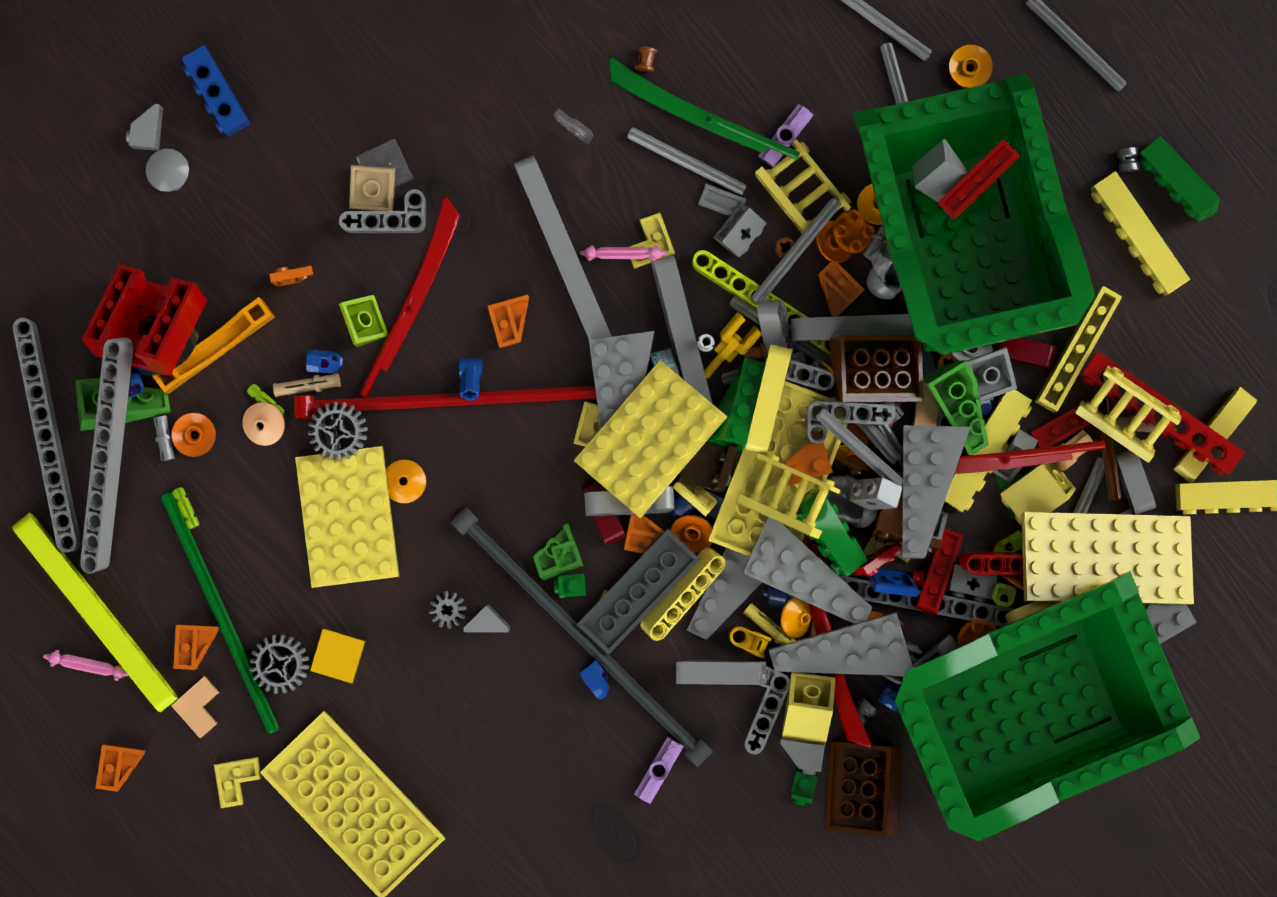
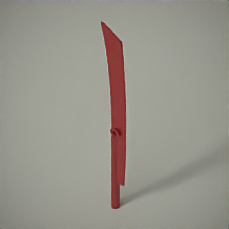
M447 196L443 197L437 223L415 281L359 392V395L367 397L380 369L387 371L425 300L449 247L461 216Z
M1105 440L960 456L954 474L1003 470L1073 460L1072 453L1106 449ZM884 457L893 470L903 473L897 463L891 465Z
M809 536L804 537L802 543L812 551ZM809 604L816 635L832 631L828 612ZM827 673V677L835 678L834 700L847 740L867 748H872V743L852 699L845 675Z

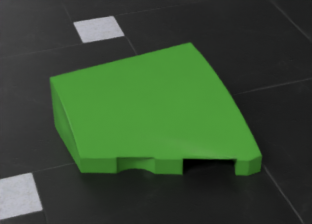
M565 524L562 527L563 529L533 556L542 580L584 566L569 524Z

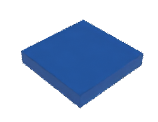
M879 569L876 574L867 577L874 592L918 596L919 589L909 572Z

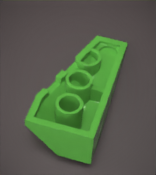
M966 360L940 366L924 376L923 381L950 426L970 427L964 444L968 455H973L988 446L985 422L981 411V401L977 390V379Z
M100 378L76 380L77 410L81 431L95 429ZM143 387V391L140 394L128 398L125 423L170 413L168 393H164L163 390Z

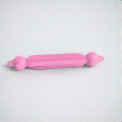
M591 245L585 250L580 251V255L585 256L588 261L596 257L600 259H646L650 257L653 261H656V259L666 255V251L661 250L657 245L650 249L646 247H601L595 249Z
M55 650V652L50 654H44L43 658L49 661L51 667L60 663L63 667L108 676L113 674L116 681L124 676H129L120 664L113 667L110 663L68 654L61 656L59 650Z

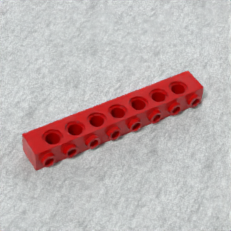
M1097 351L1093 354L1080 373L1084 383L1090 387L1096 386L1100 389L1104 384L1100 375L1105 371L1106 367L1118 368L1124 373L1125 378L1166 406L1172 405L1180 412V422L1184 426L1183 432L1177 433L1174 429L1175 423L1170 421L1161 433L1163 437L1167 438V436H1170L1175 440L1174 444L1183 450L1187 448L1192 451V456L1202 463L1206 461L1211 464V469L1217 474L1222 475L1224 473L1227 475L1232 472L1245 451ZM1115 383L1105 397L1110 400L1114 398L1119 401L1123 396L1119 392V385ZM1133 396L1124 410L1129 413L1132 410L1137 414L1141 409L1137 404L1138 398ZM1152 408L1142 422L1146 425L1151 423L1153 426H1156L1160 421L1156 418V410ZM1194 434L1201 436L1202 444L1200 446H1196L1193 443L1192 438ZM1213 447L1219 448L1221 452L1218 459L1211 455Z

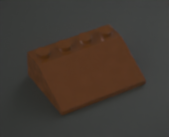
M839 335L830 338V360L841 402H924L922 342L915 339L914 335Z
M830 741L825 829L879 836L897 834L902 746L872 744V748H867L853 742Z

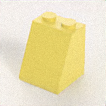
M1055 463L1035 465L1005 488L1000 495L1003 504L1007 508L1012 509L1015 513V519L1022 526L1021 513H1051L1069 500L1076 488Z
M791 672L782 739L826 745L833 714L834 677Z

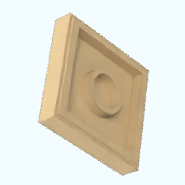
M351 165L349 209L393 211L396 168Z

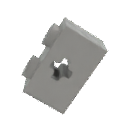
M740 203L713 238L731 254L740 258L741 255L748 251L752 241L761 235L767 223L750 207Z
M883 477L855 480L851 488L849 501L868 510L897 508L902 487Z
M954 564L947 590H951L953 596L965 598V594L974 596L973 600L986 603L987 599H992L998 575H974L961 569L960 565ZM974 578L977 587H972V590H970V586L966 584L967 581H971Z

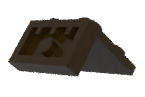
M706 441L681 470L680 480L719 493L725 491L738 448L730 445L725 448Z

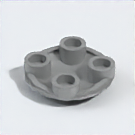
M165 148L156 151L150 156L146 164L148 181L154 188L160 191H177L181 189L188 178V161L180 152L174 149Z

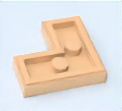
M204 676L171 706L196 735L202 738L218 724L204 706L220 692Z

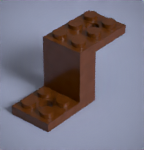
M854 457L849 459L843 472L857 480L882 478L863 460ZM895 471L899 476L903 478V473ZM902 491L897 508L878 509V514L870 536L875 537V541L887 544V542L895 543L899 549H902V528L900 527L902 522ZM932 537L925 557L933 556L940 549L942 540Z

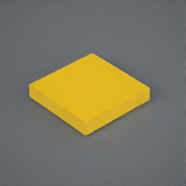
M323 629L310 671L353 683L366 641Z

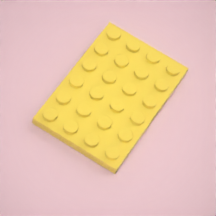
M660 360L574 461L641 518L724 422L727 416Z
M383 446L357 449L358 453L356 455L350 450L351 458L347 459L343 453L341 461H338L337 454H335L333 460H329L330 453H327L324 457L321 454L295 457L312 588L399 577Z

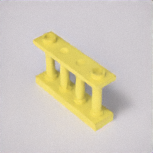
M796 139L793 141L792 146L796 151L800 152L799 157H802L809 166L784 187H778L774 180L776 179L775 176L796 161L788 156L770 170H765L761 167L755 172V176L803 234L814 220L806 221L801 215L803 210L825 192L829 191L841 203L839 209L842 207L845 212L851 209L849 205L851 201L845 193H839L808 154L810 150L805 143H799ZM815 174L823 184L798 204H792L788 199L789 193Z
M1107 366L1103 375L1108 377V379L1091 402L1086 403L1083 400L1080 402L1075 413L1149 463L1155 454V449H1153L1154 442L1170 421L1176 425L1180 423V412L1172 405L1166 406L1125 378L1124 373L1118 368ZM1116 383L1124 388L1126 392L1109 415H1103L1098 411V406ZM1135 396L1145 404L1130 424L1122 428L1117 424L1116 419L1132 397ZM1153 408L1162 414L1163 417L1146 440L1143 439L1141 441L1135 436L1134 432Z
M758 453L757 458L766 461L752 494L749 493L748 497L740 494L737 502L819 539L822 531L815 528V520L828 491L831 490L839 494L840 489L833 487L835 482L822 477L820 481L778 462L780 458L773 454L767 453L764 456ZM775 465L784 469L770 502H767L765 505L760 503L762 499L760 496ZM793 473L802 477V480L789 509L782 513L778 511L780 508L778 504ZM810 482H813L821 487L807 518H804L802 522L797 520L798 515L796 513Z

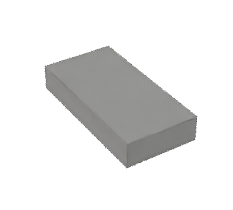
M706 184L698 205L730 217L740 203L745 205L747 199Z

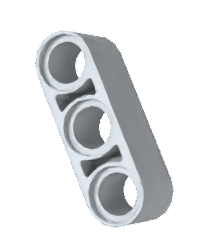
M760 301L757 313L767 357L771 344L792 349V357L793 342L784 302Z
M790 360L785 381L816 391L827 392L833 387L835 379L829 371ZM801 369L809 373V378L805 381H801L797 377V372ZM820 376H827L830 379L828 387L819 385L818 378Z
M1130 450L1117 454L1118 475L1133 514L1138 515L1155 509V500L1140 457Z

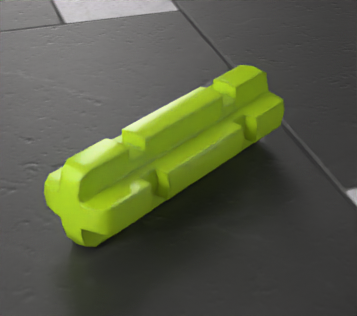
M252 384L248 388L247 393L251 397H255L258 403H270L277 407L282 415L284 414L285 410L280 405H276V402L264 391L261 392V388L256 384Z
M179 487L173 490L172 494L178 501L176 503L183 518H186L185 523L189 529L197 527L199 521L197 517H194V510L189 499L185 497L184 488Z

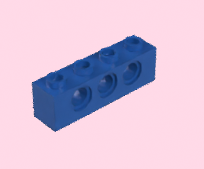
M204 45L181 58L184 62L182 68L187 77L192 76L195 84H193L195 91L199 96L203 95L206 100L203 103L210 115H215L217 121L214 123L220 133L224 132L229 137L251 124L213 57ZM202 69H208L209 71L205 78H199V72ZM218 87L220 90L219 94L216 97H210V90ZM229 106L230 113L226 116H221L220 111L222 107Z

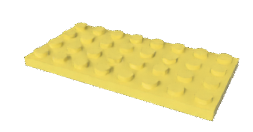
M785 381L767 453L779 457L778 462L782 464L787 462L808 442L805 438V419L808 405L818 401H839ZM815 405L812 408V415L816 418L817 413L822 408ZM839 406L834 409L835 417L837 419L844 417V409ZM841 423L845 427L848 425V423ZM813 428L810 433L811 437L817 432H821L820 429ZM828 430L824 445L832 466L841 441ZM744 448L708 541L750 556L767 516L738 503L737 500L740 494L747 497L749 493L752 494L766 461L757 458V452L748 451ZM774 465L760 496L762 498L760 503L766 505L767 502H770L784 469ZM828 474L817 477L815 479H818L820 481L822 477L827 479ZM788 482L778 504L780 506L778 511L785 513V510L789 509L800 483L790 485ZM810 482L806 493L810 489H820L821 486ZM783 524L801 542L803 541L805 533Z
M1021 513L1024 602H1062L1131 571L1143 604H1194L1190 516Z
M325 711L260 772L378 897H385L446 838Z

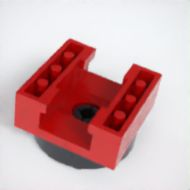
M119 264L81 340L95 356L103 358L104 344L107 340L127 337L133 343L131 371L148 376L159 374L171 376L173 370L188 359L197 344L200 332L198 318L207 299L195 283L171 277L168 286L148 282L141 269Z

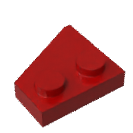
M897 544L886 545L866 556L868 561L849 576L867 575V577L876 574L879 571L878 567L883 564L887 565L896 559L895 556L901 552Z

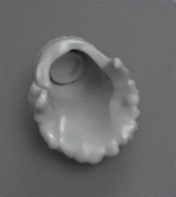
M885 239L872 255L871 262L873 267L869 271L866 282L869 291L874 296L889 300L893 299L902 289Z
M848 474L828 478V480L835 482L833 487L840 489L839 494L829 490L830 495L827 497L831 504L835 503L839 511L836 515L838 518L857 528H864L872 524L877 517L878 510H868L849 501L851 488L857 479Z

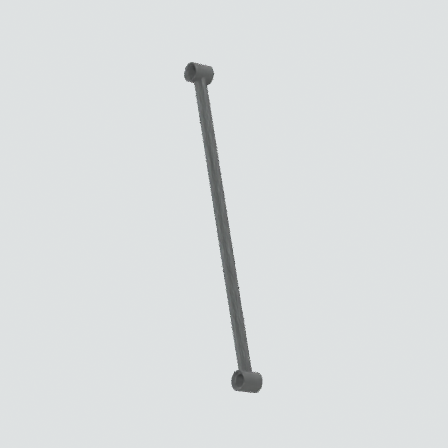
M464 506L450 523L462 535L467 532L687 750L684 754L699 767L713 753V750L701 738H698L696 741L610 655L596 644L577 625V622L476 524L479 519Z

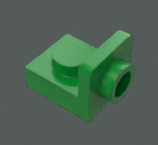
M585 575L558 576V581H554L555 594H559L560 598L586 596Z
M796 771L790 792V798L794 799L793 803L806 806L807 803L812 804L818 776Z

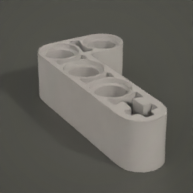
M413 189L405 195V211H347L339 217V225L347 233H420L426 227V198L421 191ZM414 195L421 197L420 204L416 206L410 204V199ZM349 217L353 221H360L359 217H361L362 228H360L358 223H352L351 227H348L345 221H349ZM375 217L377 218L376 226L372 228L367 227L366 221L368 218ZM397 217L399 218L398 226L394 228L389 227V219ZM413 217L421 218V224L418 227L410 226V220Z
M812 402L806 409L805 438L813 444L822 443L827 438L828 429L812 415V408L815 405L826 409L834 417V409L838 406L842 407L845 412L844 417L837 420L840 423L886 425L894 420L895 413L889 405ZM860 407L865 409L867 414L864 420H859L856 416V411ZM883 409L885 413H888V417L884 418V421H882V417H872L873 413L882 412ZM815 427L819 428L822 434L819 440H814L810 434L811 430Z
M668 486L645 514L667 513L674 510L673 487ZM609 491L584 493L586 516L635 514Z
M768 667L769 678L766 680V684L760 685L766 689L744 740V746L751 754H759L764 749L790 687L788 676L782 672H775V669ZM777 677H783L786 680L785 686L781 689L774 686V680ZM769 697L777 699V705L773 709H768L765 706V701ZM762 717L767 718L769 721V725L765 729L757 727V721ZM753 729L760 734H765L764 737L759 735L757 739L760 746H755L754 749H751V745L748 742L750 740L754 741L756 733H752Z

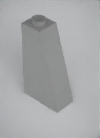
M686 660L676 662V684L761 685L766 684V680L769 678V668L766 667V661Z

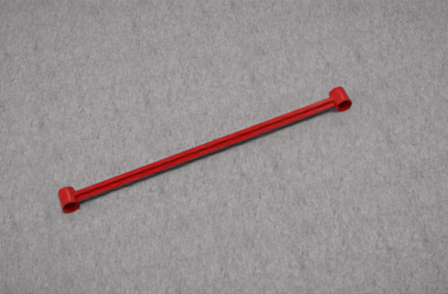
M595 386L483 391L479 393L478 398L472 401L460 397V393L314 400V396H295L294 414L295 419H310L314 413H318L317 409L320 407L326 412V403H329L333 409L334 401L338 402L339 408H341L343 402H346V410L353 405L355 406L353 411L597 399Z

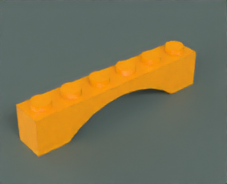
M258 297L240 310L220 329L196 345L188 359L176 367L171 376L164 374L152 376L163 392L170 394L274 319L275 316L263 299Z

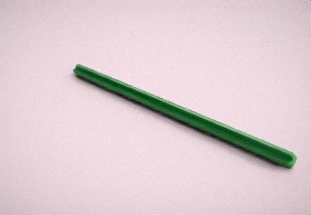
M168 492L161 496L162 502L268 734L279 730L278 723L262 688L258 686V679L253 680L255 673L250 672L252 666L190 529L185 523V518H183L177 501L172 492Z

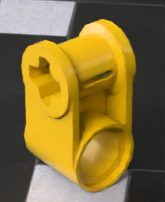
M734 626L728 633L729 641L733 645L763 659L767 644L772 640V638L756 631L753 632L741 626ZM738 630L743 631L745 635L741 642H735L733 639V634Z

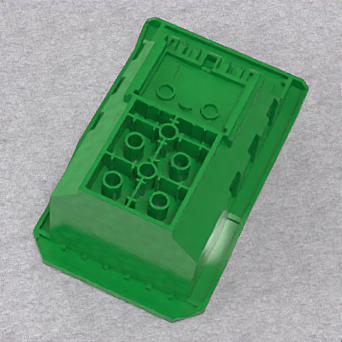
M1027 74L909 102L852 113L854 123L860 134L889 253L902 289L914 337L923 343L925 351H937L942 355L1074 326L1079 323L1094 299L1095 292L1077 234L1067 213L1035 88ZM943 139H946L968 172L1004 139L1020 157L955 220L938 205L937 201L914 187L912 166Z
M1131 571L1121 574L1103 585L995 629L954 650L906 670L902 684L894 699L947 828L977 841L1025 821L1064 799L1181 751L1200 739V735L1192 717H1190L1140 598L1139 590Z

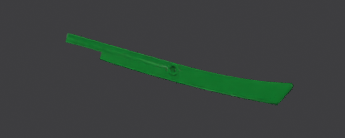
M613 56L609 57L610 82L673 115L762 153L768 147L798 160L800 156L799 151L686 102L644 79Z

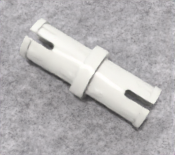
M704 334L698 338L697 345L701 351L708 352L713 349L712 345L715 342L711 335ZM708 340L709 345L704 346L702 341Z

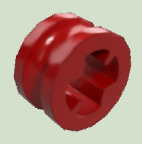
M912 569L911 577L916 586L922 589L924 570L917 572L916 569Z

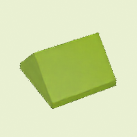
M374 295L339 303L351 339L356 347L388 336Z

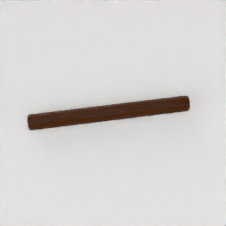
M1102 372L1100 378L1105 383V375ZM1094 386V393L1096 395L1099 388ZM1106 397L1098 406V411L1103 415H1109L1110 413L1109 402ZM1099 430L1100 439L1105 440L1106 449H1102L1108 499L1109 501H1117L1121 499L1114 440Z

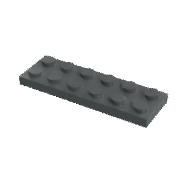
M667 529L577 625L609 655L700 559Z

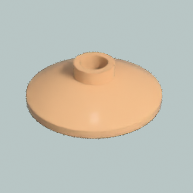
M260 402L246 410L243 416V429L252 442L267 446L274 444L282 437L285 430V421L277 407L270 403ZM259 422L263 423V425H264V428H263V429H260V428H259V426H258V423H259Z

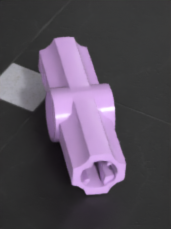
M798 104L783 125L778 128L771 140L790 147L811 120L813 114L804 106ZM782 131H789L792 134V138L789 141H783L780 138V133ZM767 147L764 153L761 152L758 157L771 167H774L783 154Z
M667 737L634 795L651 804L684 746ZM655 765H663L665 773L661 776L655 775L652 771Z

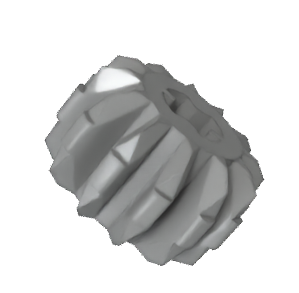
M445 591L444 600L437 594L436 599L439 603L435 601L430 603L436 609L429 610V614L437 613V616L432 621L436 622L438 619H441L439 623L441 628L444 626L445 621H447V627L451 629V620L458 626L460 622L456 617L461 619L466 617L459 612L466 610L467 607H459L458 605L464 599L460 598L455 601L457 597L455 592L452 594L451 599H449V593ZM445 604L446 606H453L454 610H451L453 612L451 616L450 614H443L442 610H445L443 608Z

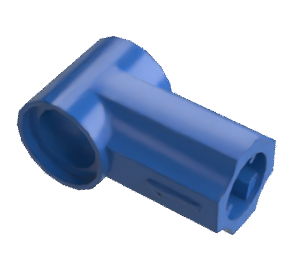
M460 358V397L472 401L479 397L483 361L482 358Z

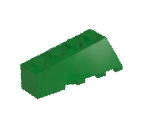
M1161 136L1140 152V165L1147 172L1151 171L1155 175V181L1161 187L1165 186L1170 191V197L1176 203L1180 202L1185 207L1184 211L1190 218H1195L1199 222L1217 213L1220 198Z
M744 358L718 406V409L727 418L707 442L725 448L730 445L738 448L737 451L740 452L744 450L766 363Z
M810 489L805 493L796 513L798 515L797 520L803 522L804 518H807L819 489ZM828 492L815 520V528L821 530L822 533L819 539L812 536L809 537L813 540L815 539L819 545V552L831 562L830 567L837 575L849 576L868 560L856 539L847 534L849 527L845 521L836 515L839 510L835 503L831 504L828 501L827 497L830 495Z

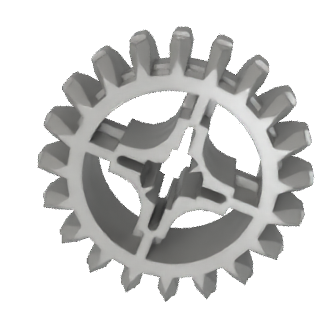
M334 401L333 409L329 403H326V412L321 407L318 408L317 411L321 416L313 414L312 418L317 422H310L308 426L315 428L308 431V435H315V438L311 439L310 443L317 442L319 444L314 450L324 449L321 453L322 457L329 452V460H333L335 454H337L338 461H341L343 453L347 459H350L351 454L349 451L351 450L356 455L358 450L355 446L359 448L364 446L359 440L367 439V436L361 434V432L367 431L368 427L360 426V424L366 422V419H357L361 415V411L353 414L352 411L355 408L353 405L346 410V402H343L341 408H339L338 402ZM339 413L335 424H322L327 415ZM345 416L353 422L355 432L345 426ZM340 424V430L343 431L344 434H340L339 437L336 438V432L333 431L332 428L335 429L337 425ZM321 431L330 435L331 447L324 442ZM341 438H354L350 446L337 449Z
M284 634L280 636L279 641L276 635H272V642L268 638H264L266 646L258 643L256 646L261 651L253 650L252 654L257 656V659H250L249 661L250 663H256V667L250 668V672L257 671L258 673L253 676V680L261 678L262 680L258 683V686L261 687L266 683L265 691L267 692L273 686L274 694L279 692L280 687L283 693H287V686L292 691L295 690L293 682L301 685L302 681L298 677L306 678L307 674L302 672V669H309V665H303V661L309 660V657L305 656L302 658L301 656L302 653L306 652V649H297L301 645L300 641L292 645L294 640L292 636L285 642L286 637ZM274 646L286 647L292 653L282 656L275 650ZM269 651L271 663L263 669V658L265 653ZM276 659L279 661L289 659L282 665L283 669L280 667L271 669L277 663ZM296 659V671L294 675L290 677L288 665L291 661ZM277 672L284 678L285 682L273 681L267 675Z

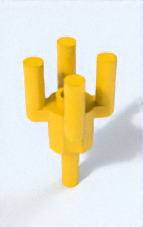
M739 312L733 316L720 332L722 340L714 348L718 355L704 370L705 377L708 379L724 360L731 363L738 353L745 355L762 335L761 330L755 325L743 339L735 332L746 320Z

